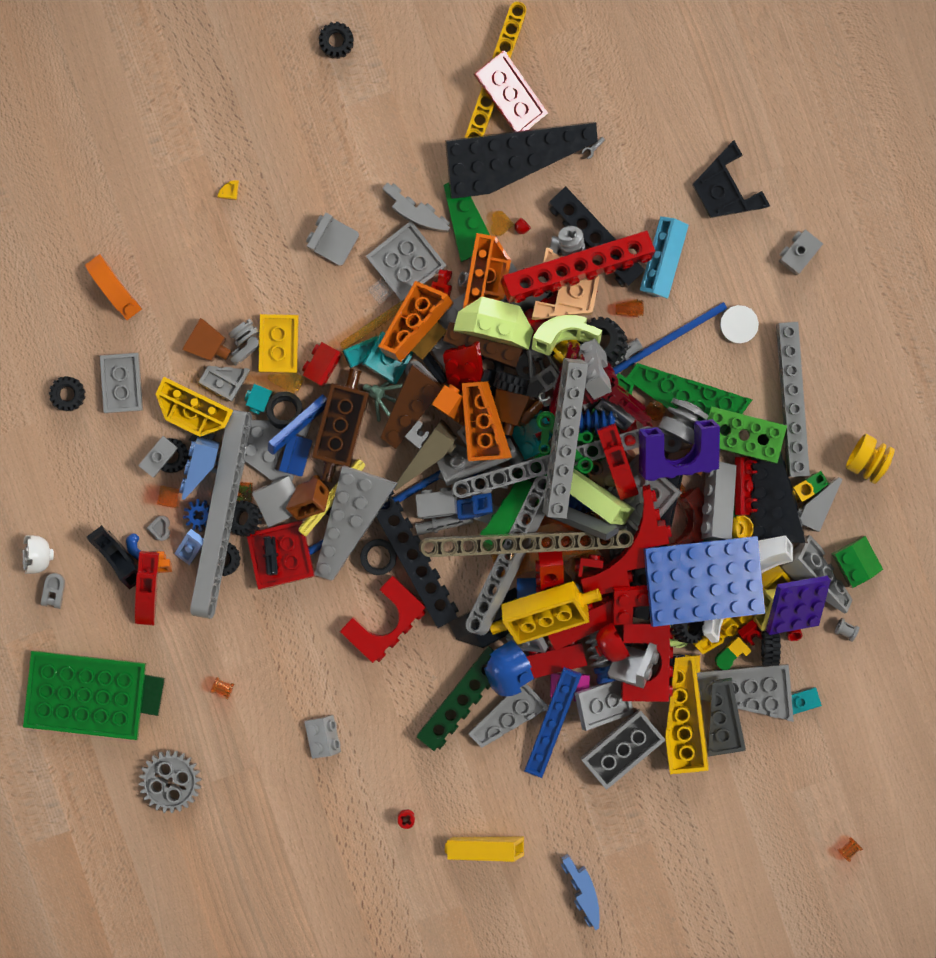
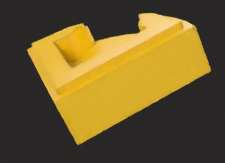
M233 180L225 184L219 190L217 197L237 200L239 180Z

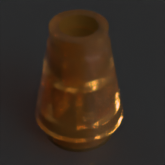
M634 299L616 304V315L637 318L644 316L643 300Z

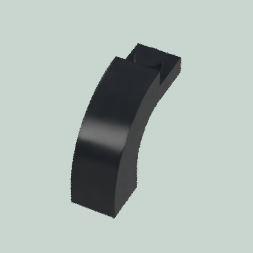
M101 525L89 534L87 539L106 558L119 580L130 590L136 585L138 566L119 540Z

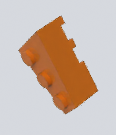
M451 384L449 387L444 385L432 406L464 427L463 397L459 394L460 390Z

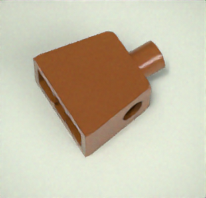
M202 318L199 319L182 350L212 362L216 356L227 360L232 352L223 346L226 338Z
M313 475L310 481L299 484L286 506V509L297 520L325 512L329 489L322 483L323 480H320L321 477L318 475Z

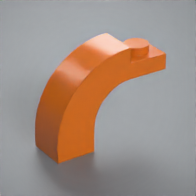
M101 254L85 264V267L99 288L126 320H129L142 310L141 306L124 287Z

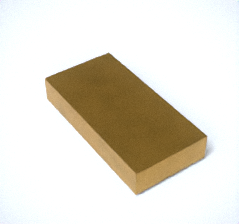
M437 322L412 349V352L423 360L446 334L447 330Z

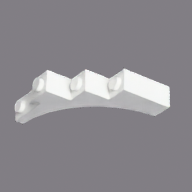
M786 535L758 541L761 574L778 565L793 561V544ZM724 619L704 621L702 631L711 643L719 642L720 629Z

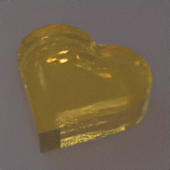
M496 211L492 214L493 224L491 232L493 235L502 236L514 225L504 212Z

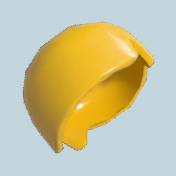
M745 515L734 517L732 539L751 537L753 534L751 519Z

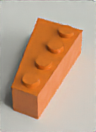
M415 281L378 346L383 354L402 362L454 304L449 295Z

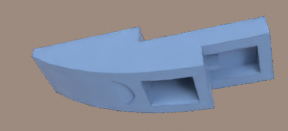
M566 854L562 857L563 863L561 866L566 874L570 873L573 877L571 883L576 891L580 889L575 894L576 900L574 902L579 911L584 910L587 915L584 919L588 926H593L597 930L599 929L600 921L599 905L590 875L585 866L578 870L569 854Z

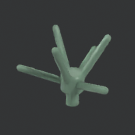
M387 381L381 386H370L368 384L363 386V391L368 392L369 396L374 398L378 422L381 421L379 405L386 415L390 416V412L381 401L382 397L394 403L397 400L384 394L385 390L402 388V384L390 385L391 383Z

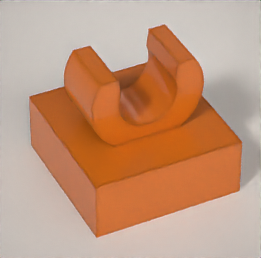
M158 551V573L172 572V563L170 559H166L165 551Z

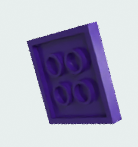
M822 576L777 584L766 627L768 634L772 635L819 626L831 582L830 578Z

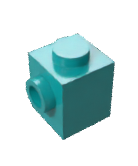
M254 384L252 390L247 391L244 401H247L246 406L250 407L249 411L259 415L261 411L265 413L268 400L272 397L274 391Z

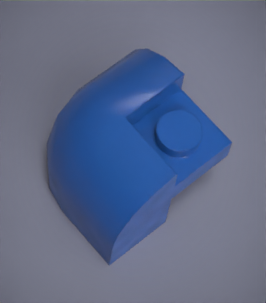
M512 640L490 654L491 658L485 668V674L491 688L498 695L508 697L521 693L520 687L534 679L530 669L532 668L530 662L521 648Z

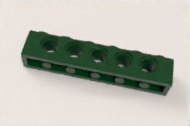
M487 646L416 735L420 741L433 751L437 748L440 750L447 742L445 737L449 733L452 735L459 727L457 722L461 718L464 720L471 712L469 707L473 703L476 705L483 697L481 692L485 688L488 690L491 687L486 674H483L481 671L482 666L487 664L491 658L490 654L495 651L490 646ZM471 680H478L480 687L478 689L470 688L469 683ZM459 695H466L468 702L460 704L457 701ZM447 710H454L456 717L448 719L445 716ZM435 725H442L444 732L436 734L433 730Z

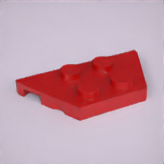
M478 341L473 342L470 346L461 345L458 348L447 349L444 352L443 358L448 385L451 384L462 392V383L481 381L484 371L480 343Z

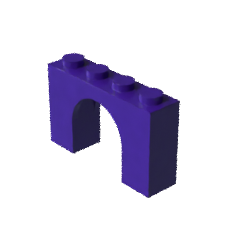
M713 419L694 422L693 447L686 456L678 460H668L665 458L664 433L658 427L639 429V473L645 480L655 481L657 478H674L677 475H693L697 472L709 473L712 470L719 469L720 426Z

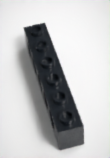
M566 186L549 201L550 212L555 217L559 215L563 219L562 224L564 227H577L578 220L586 221L587 228L581 230L584 243L589 248L616 240ZM571 206L574 209V213L566 215L563 208ZM598 234L600 242H591L590 235ZM613 254V256L611 257L614 260L619 259V257L615 254ZM634 263L632 267L627 268L625 271L616 269L613 272L616 275L614 279L619 285L628 287L645 269L639 263Z

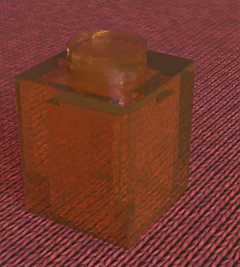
M161 485L157 505L179 508L182 494L179 493L180 489Z

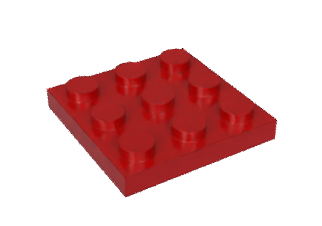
M302 520L255 531V534H250L247 537L258 590L315 577L307 537L298 530L303 524ZM271 536V538L272 536L276 537V553L279 555L277 557L278 573L273 576L266 574L265 558H263L265 554L263 538Z

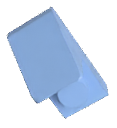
M190 529L174 554L190 565L202 550L204 538Z

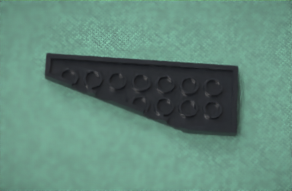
M587 122L445 140L450 197L455 199L491 194L598 142L597 123Z

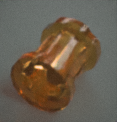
M216 677L210 693H218L225 696V699L228 700L235 684L223 682L219 677Z
M852 837L849 838V842L843 848L838 849L839 853L848 862L851 861V858L858 851L863 850Z

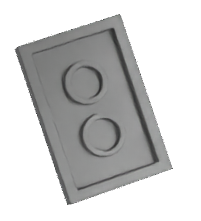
M139 353L101 355L100 367L104 413L143 411Z
M619 680L598 684L575 692L582 730L587 731L634 714L631 701L621 700V681Z

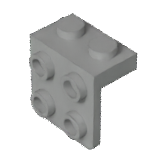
M325 213L324 216H319L315 224L318 226L315 232L309 234L306 240L308 243L307 247L335 264L342 266L356 243L359 233L337 221L330 214Z
M649 643L646 652L625 645L630 657L619 662H612L608 676L612 679L644 688L646 681L651 678L652 667L654 664L656 665L659 658L657 645Z

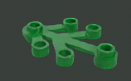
M543 411L536 419L537 426L542 430L541 443L538 449L541 454H547L550 451L548 443L549 431L553 434L555 416L549 411ZM543 418H549L550 422L548 424H544L542 422ZM588 430L578 433V441L590 443L593 439L592 433ZM584 434H589L591 436L590 439L585 440L583 438ZM547 445L548 449L546 451H542L541 446ZM576 449L575 460L577 461L578 470L582 473H589L593 468L592 460L589 457H583ZM583 461H587L589 465L587 467H583L581 463Z

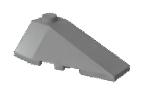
M811 535L806 536L808 543H799L793 549V561L783 564L782 568L794 581L828 576L831 582L826 602L844 614L847 613L852 603L851 596L842 581L836 579L832 571L834 568L832 564L828 565L823 555L825 552Z

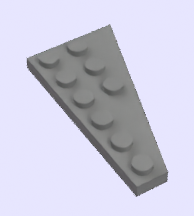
M345 465L342 467L315 570L316 576L331 581L335 579L398 483Z

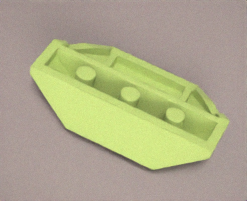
M480 297L458 311L453 330L529 350L533 335V329L520 306L486 297Z

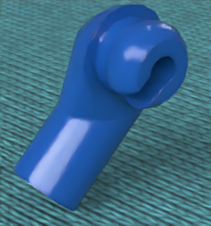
M132 533L126 538L127 551L139 561V552L141 551L137 546L139 536Z

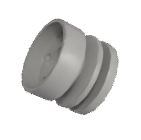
M673 398L671 403L678 408L668 407L667 410L674 416L673 418L664 416L658 428L676 439L693 446L694 422L699 421L698 418L707 420L709 416L696 405L685 400Z

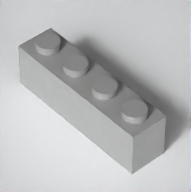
M719 461V469L705 473L701 539L708 541L732 539L737 465Z

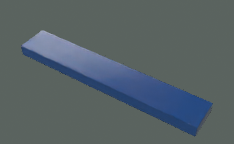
M566 667L563 668L524 770L525 772L540 778L543 777L581 678V673Z

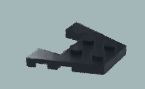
M735 140L728 145L692 184L710 218L770 207L763 191L744 200L725 165L743 156Z

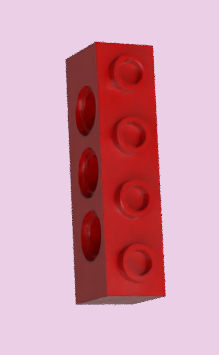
M562 551L538 552L539 560H535L536 572H539L536 573V585L540 586H536V593L563 585Z

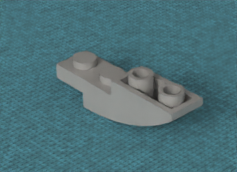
M387 182L383 187V191L395 201L392 209L408 221L433 231L446 233L450 231L448 226L450 223L443 216L439 218L435 215L434 212L436 210L428 203L424 205L421 202L416 208V203L409 196L406 198L400 194L402 190L394 183L390 185Z

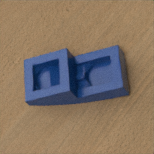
M491 493L474 495L469 499L456 500L457 515L460 521L493 513Z

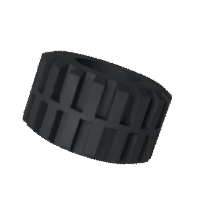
M594 317L591 318L590 323L587 321V325L602 330V335H610V342L603 350L607 356V363L611 364L612 367L616 366L615 362H621L623 360L621 356H625L627 353L624 350L628 348V343L626 342L628 339L624 334L625 332L615 321L607 317L606 319L598 317V320Z

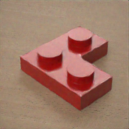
M647 585L613 588V625L633 624V607L649 606Z

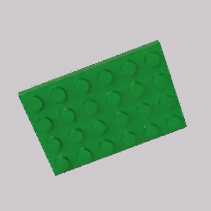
M31 651L23 728L138 740L146 663Z

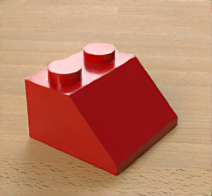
M321 342L320 345H315L311 353L314 356L310 362L306 361L302 371H304V377L324 387L343 354Z

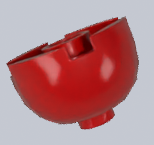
M612 622L599 630L596 636L598 645L595 646V649L600 657L604 655L611 662H619L630 657Z

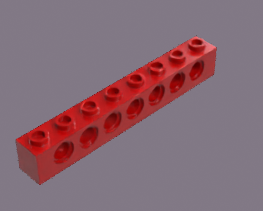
M643 231L503 275L501 285L508 303H520L530 296L539 297L549 290L554 292L568 284L569 286H574L584 279L592 280L603 273L608 275L622 267L623 269L630 268L634 263L649 262L655 253V248L648 231ZM628 249H634L637 254H631ZM615 254L619 259L614 260L610 255ZM593 260H598L601 265H595ZM574 266H581L583 271H577ZM561 271L565 276L560 277L556 272ZM544 277L547 282H540L538 278ZM520 283H527L529 288L521 287Z

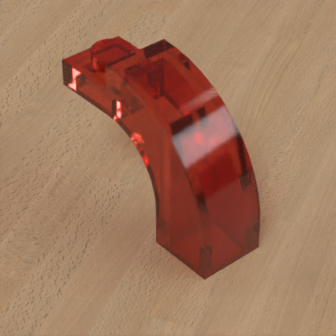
M699 487L687 490L677 500V503L684 512L686 525L683 533L670 545L697 543L704 540L701 539L704 495Z

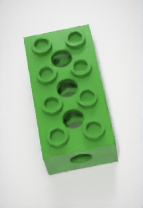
M711 406L708 420L713 419L720 427L726 425L731 430L727 436L720 433V450L775 464L778 463L787 425ZM741 430H746L749 433L748 440L743 441L739 438ZM759 435H765L768 438L766 445L758 443Z

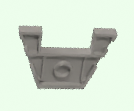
M252 420L244 461L272 481L288 475L293 481L294 475L276 470L282 448L273 455L268 451V442L281 429L275 428L269 420ZM312 421L298 435L307 437Z

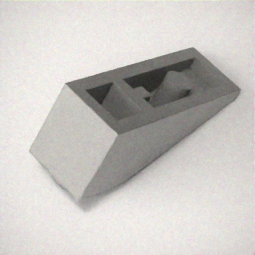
M836 477L803 504L802 508H798L803 526L820 532L842 482V478Z

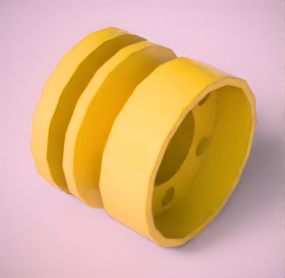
M865 433L855 445L845 468L855 474H858L864 468L863 478L868 479L870 477V482L876 484L888 470L895 449L892 447L886 449L885 443H882L876 449L877 439Z

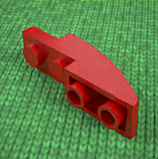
M616 423L597 429L620 500L638 495L639 492Z
M139 552L135 593V624L155 625L159 553Z

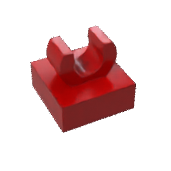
M753 620L737 631L746 644L749 642L751 646L755 645L752 641L755 636H758L760 640L763 639L760 629Z

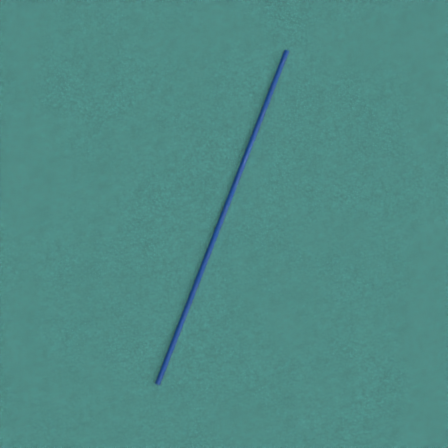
M724 302L631 356L627 361L625 360L614 366L615 374L726 310L727 306ZM505 435L506 439L511 437L510 435ZM441 471L435 472L393 497L394 501L397 502L399 500L401 502L439 480L438 476ZM386 501L381 508H389L390 501ZM323 539L309 547L310 555L321 549Z

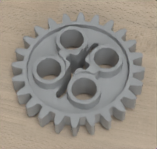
M167 750L166 756L161 751L159 752V758L153 755V762L146 761L148 767H142L145 774L139 775L144 781L140 782L139 785L144 786L140 793L147 794L144 800L149 798L151 800L149 806L155 803L157 804L156 810L163 807V813H165L170 808V812L173 813L175 807L180 812L182 805L186 808L189 807L187 801L191 803L195 801L192 795H199L195 789L201 788V785L197 784V782L201 781L202 778L196 777L200 770H194L197 763L190 764L191 757L186 760L184 759L185 753L178 756V751L176 750L171 755L170 750ZM162 764L170 766V773H164L161 770ZM155 773H158L163 778L156 777ZM179 773H186L188 780L186 782L181 781L178 777ZM170 777L173 778L172 782L175 783L171 786L168 785V781L166 780ZM153 782H160L162 784V790H155L153 787ZM176 784L181 785V786H184V787H186V789L183 790L181 787L177 786ZM171 790H177L179 792L180 796L178 799H173L171 797Z

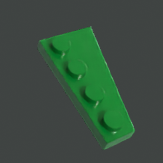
M448 182L444 184V190L460 261L463 262L473 255L476 233L490 234L471 196L452 199Z

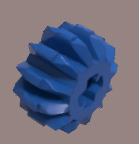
M196 499V506L193 502H189L188 504L192 509L184 508V511L188 512L189 515H184L183 519H190L186 522V526L193 523V531L198 526L199 531L202 532L203 525L205 527L207 525L210 505L206 508L207 500H204L201 505L200 499ZM196 511L204 513L202 520L195 518V515H197L195 514Z

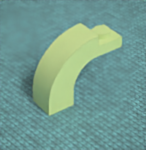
M578 315L557 316L544 322L537 329L533 336L532 350L550 356L554 347L564 340H578L585 343L595 338L600 344L602 330L587 325L586 317Z

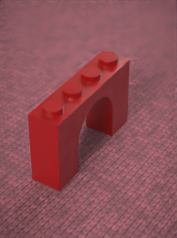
M394 575L379 590L398 609L399 622L396 628L388 634L377 635L367 630L353 617L339 631L372 663L376 660L380 662L386 656L384 651L389 646L393 648L400 641L398 636L402 632L406 634L413 627L411 623L415 619L419 621L426 613L424 611L426 606Z
M639 622L622 625L623 643L655 644L660 656L659 669L650 680L646 681L644 688L621 681L622 701L669 702V697L673 696V686L669 685V678H673V666H670V658H673V647H670V639H673L671 632L673 628L670 625L652 627L651 623Z

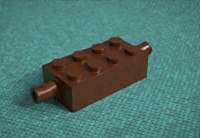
M350 368L346 385L342 386L331 383L312 458L323 460V463H325L320 480L326 481L327 474H329L327 482L331 483L336 466H351L369 399L368 392L357 388L362 371L356 370L355 377H353L355 369Z

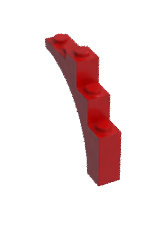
M650 484L642 486L644 498L643 512L638 529L633 537L632 545L625 548L609 563L603 565V568L582 573L581 582L584 593L598 588L601 594L612 593L613 588L629 587L630 583L633 582L632 571L628 570L645 567L643 548L669 544V537H672L670 525L666 526L665 520H661L659 508L655 509L654 507L657 497L655 490H651Z

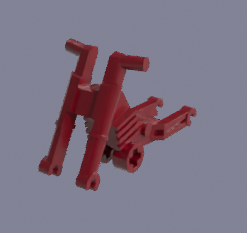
M571 342L567 343L568 350L565 358L577 359V354L580 351L578 343L575 344L574 348H572ZM580 354V357L578 359L584 361L585 358L583 354ZM608 363V366L603 369L610 378L612 392L594 400L585 388L583 405L587 403L593 404L594 401L596 402L598 399L604 398L622 407L639 421L643 427H653L650 422L651 418L645 411V405L618 384V378L611 364ZM562 367L559 369L560 373L549 405V410L554 416L556 415Z

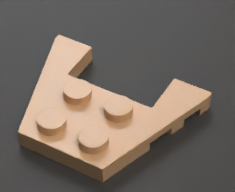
M546 248L543 263L564 256H559L550 248ZM574 266L577 271H583L581 266ZM599 276L592 280H581L574 286H569V284L562 286L558 290L555 305L535 301L532 320L551 319L562 315H592Z

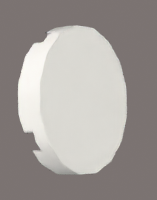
M737 305L730 307L721 317L720 329L722 334L732 343L741 344L748 342L758 331L759 322L757 315L746 306Z

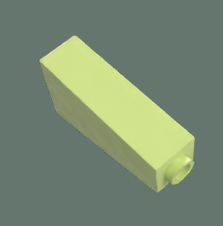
M573 469L570 494L610 524L625 525L635 509Z

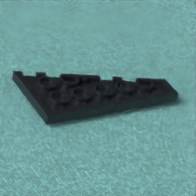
M759 435L758 443L766 445L768 438L765 435ZM781 452L777 464L753 458L757 460V463H753L752 470H756L757 473L752 474L753 490L751 498H756L757 501L751 503V508L757 509V512L751 513V521L753 523L752 536H758L759 541L786 535L790 542L808 543L804 535L802 520L799 517L798 506Z

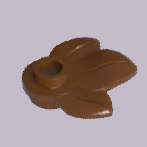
M607 459L593 460V466L597 465L599 470L595 472L592 468L587 473L590 476L589 479L605 488V485L616 487Z

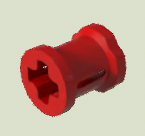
M409 809L402 810L398 815V824L403 829L411 828L415 823L414 813ZM407 815H409L411 822L406 821V823H404L402 816L406 817Z

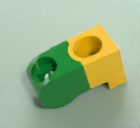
M822 471L792 486L797 503L805 501L829 484Z
M736 636L716 655L715 664L722 670H728L740 654L743 653L747 656L751 649Z

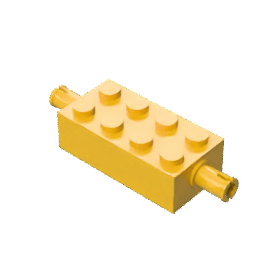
M574 581L501 604L502 620L493 622L490 631L495 635L496 633L508 630L517 645L589 623L587 604L601 601L602 596L598 588L582 594Z

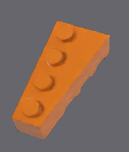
M488 381L462 383L468 461L512 458Z

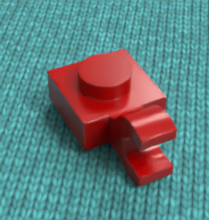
M440 269L438 281H432L431 287L448 294L450 297L452 285H448V282L452 277V271Z

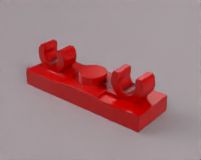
M735 457V465H737L735 515H751V513L757 512V509L751 508V503L757 501L756 498H751L753 490L751 474L757 473L756 470L751 469V464L757 463V460L751 459V457Z

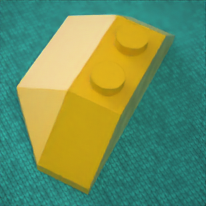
M163 377L155 393L165 420L199 437L225 428L234 411L166 377Z

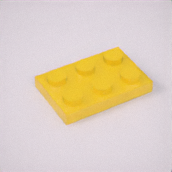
M260 314L259 372L298 373L299 315Z

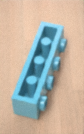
M660 216L653 241L655 253L652 259L647 262L640 291L652 296L668 299L688 230V224L675 218Z

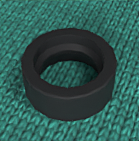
M287 391L274 394L266 405V413L270 423L275 428L281 430L303 412V406L299 397ZM282 401L292 402L296 407L295 416L289 420L282 421L277 419L273 412L275 405Z
M374 539L363 547L360 555L361 564L370 574L384 575L395 566L397 554L388 541ZM375 546L385 547L390 554L389 563L383 568H374L368 562V552Z

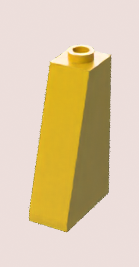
M524 836L452 837L445 843V854H447V860L515 862L524 856Z

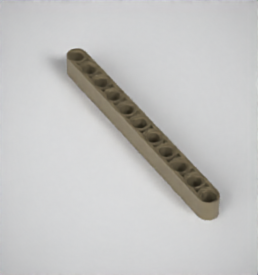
M619 529L618 534L608 539L605 544L600 543V538L584 531L430 537L421 540L419 549L426 557L616 549L631 546L633 535L625 529ZM626 533V542L620 543L619 536ZM587 535L589 537L588 543L581 545V537ZM564 536H568L570 539L569 544L566 546L561 545V539ZM544 537L550 538V544L547 547L541 545ZM530 538V546L523 548V539ZM505 539H510L512 542L511 546L504 549L502 542ZM485 540L492 541V546L488 550L483 549V542ZM450 541L453 543L452 550L444 551V544ZM472 541V548L468 551L464 550V542ZM428 542L434 545L431 552L424 551V545Z

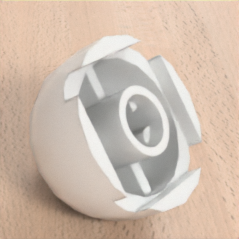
M26 535L23 544H27V547L23 550V569L26 570L25 574L40 573L48 567L49 561L53 560L54 551L49 548V544L44 538Z

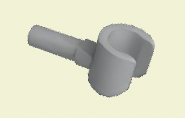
M601 137L591 147H585L582 150V154L589 149L591 150V155L587 159L592 158L594 151L605 139Z

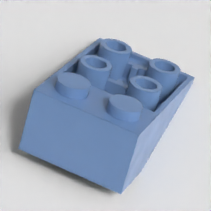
M197 437L196 442L192 441L188 455L192 456V459L187 460L184 471L187 479L183 478L179 493L183 494V500L214 468L220 442Z

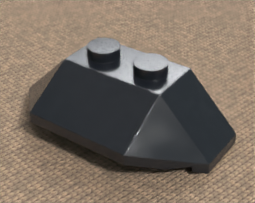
M516 587L507 592L502 604L517 599ZM488 604L484 607V612L488 610ZM500 606L493 622L502 620V606ZM471 611L448 623L457 640L480 648H484L510 633L506 630L493 635L490 629L485 635L469 632L466 629V621ZM479 622L476 624V630L479 628Z

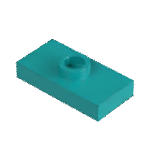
M378 335L342 351L350 368L364 362Z
M816 687L791 694L793 715L822 706Z

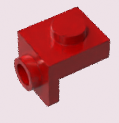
M589 554L588 557L580 556V560H576L575 572H578V577H582L583 566L603 568L604 559L600 558L598 554Z

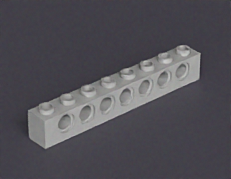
M798 322L776 324L782 414L783 425H787L784 436L788 477L810 476Z
M563 358L542 510L547 517L567 519L588 364L580 359Z

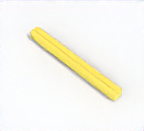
M357 459L351 468L362 471L365 463ZM338 482L329 492L325 512L308 517L298 530L302 535L307 536L332 507Z

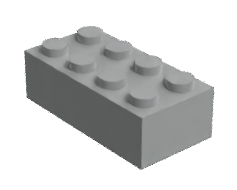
M638 709L581 757V760L607 790L661 745L665 739L643 712Z

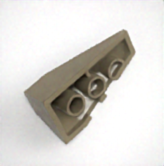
M440 420L422 448L396 482L398 484L394 489L395 491L442 459L447 452L451 454L456 447L454 442L457 436L445 421Z

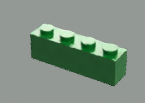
M528 480L514 483L511 492L502 500L500 508L491 516L490 522L481 531L480 535L509 534L533 483ZM539 499L535 502V507L539 503ZM485 540L483 547L486 549L491 548L492 541Z

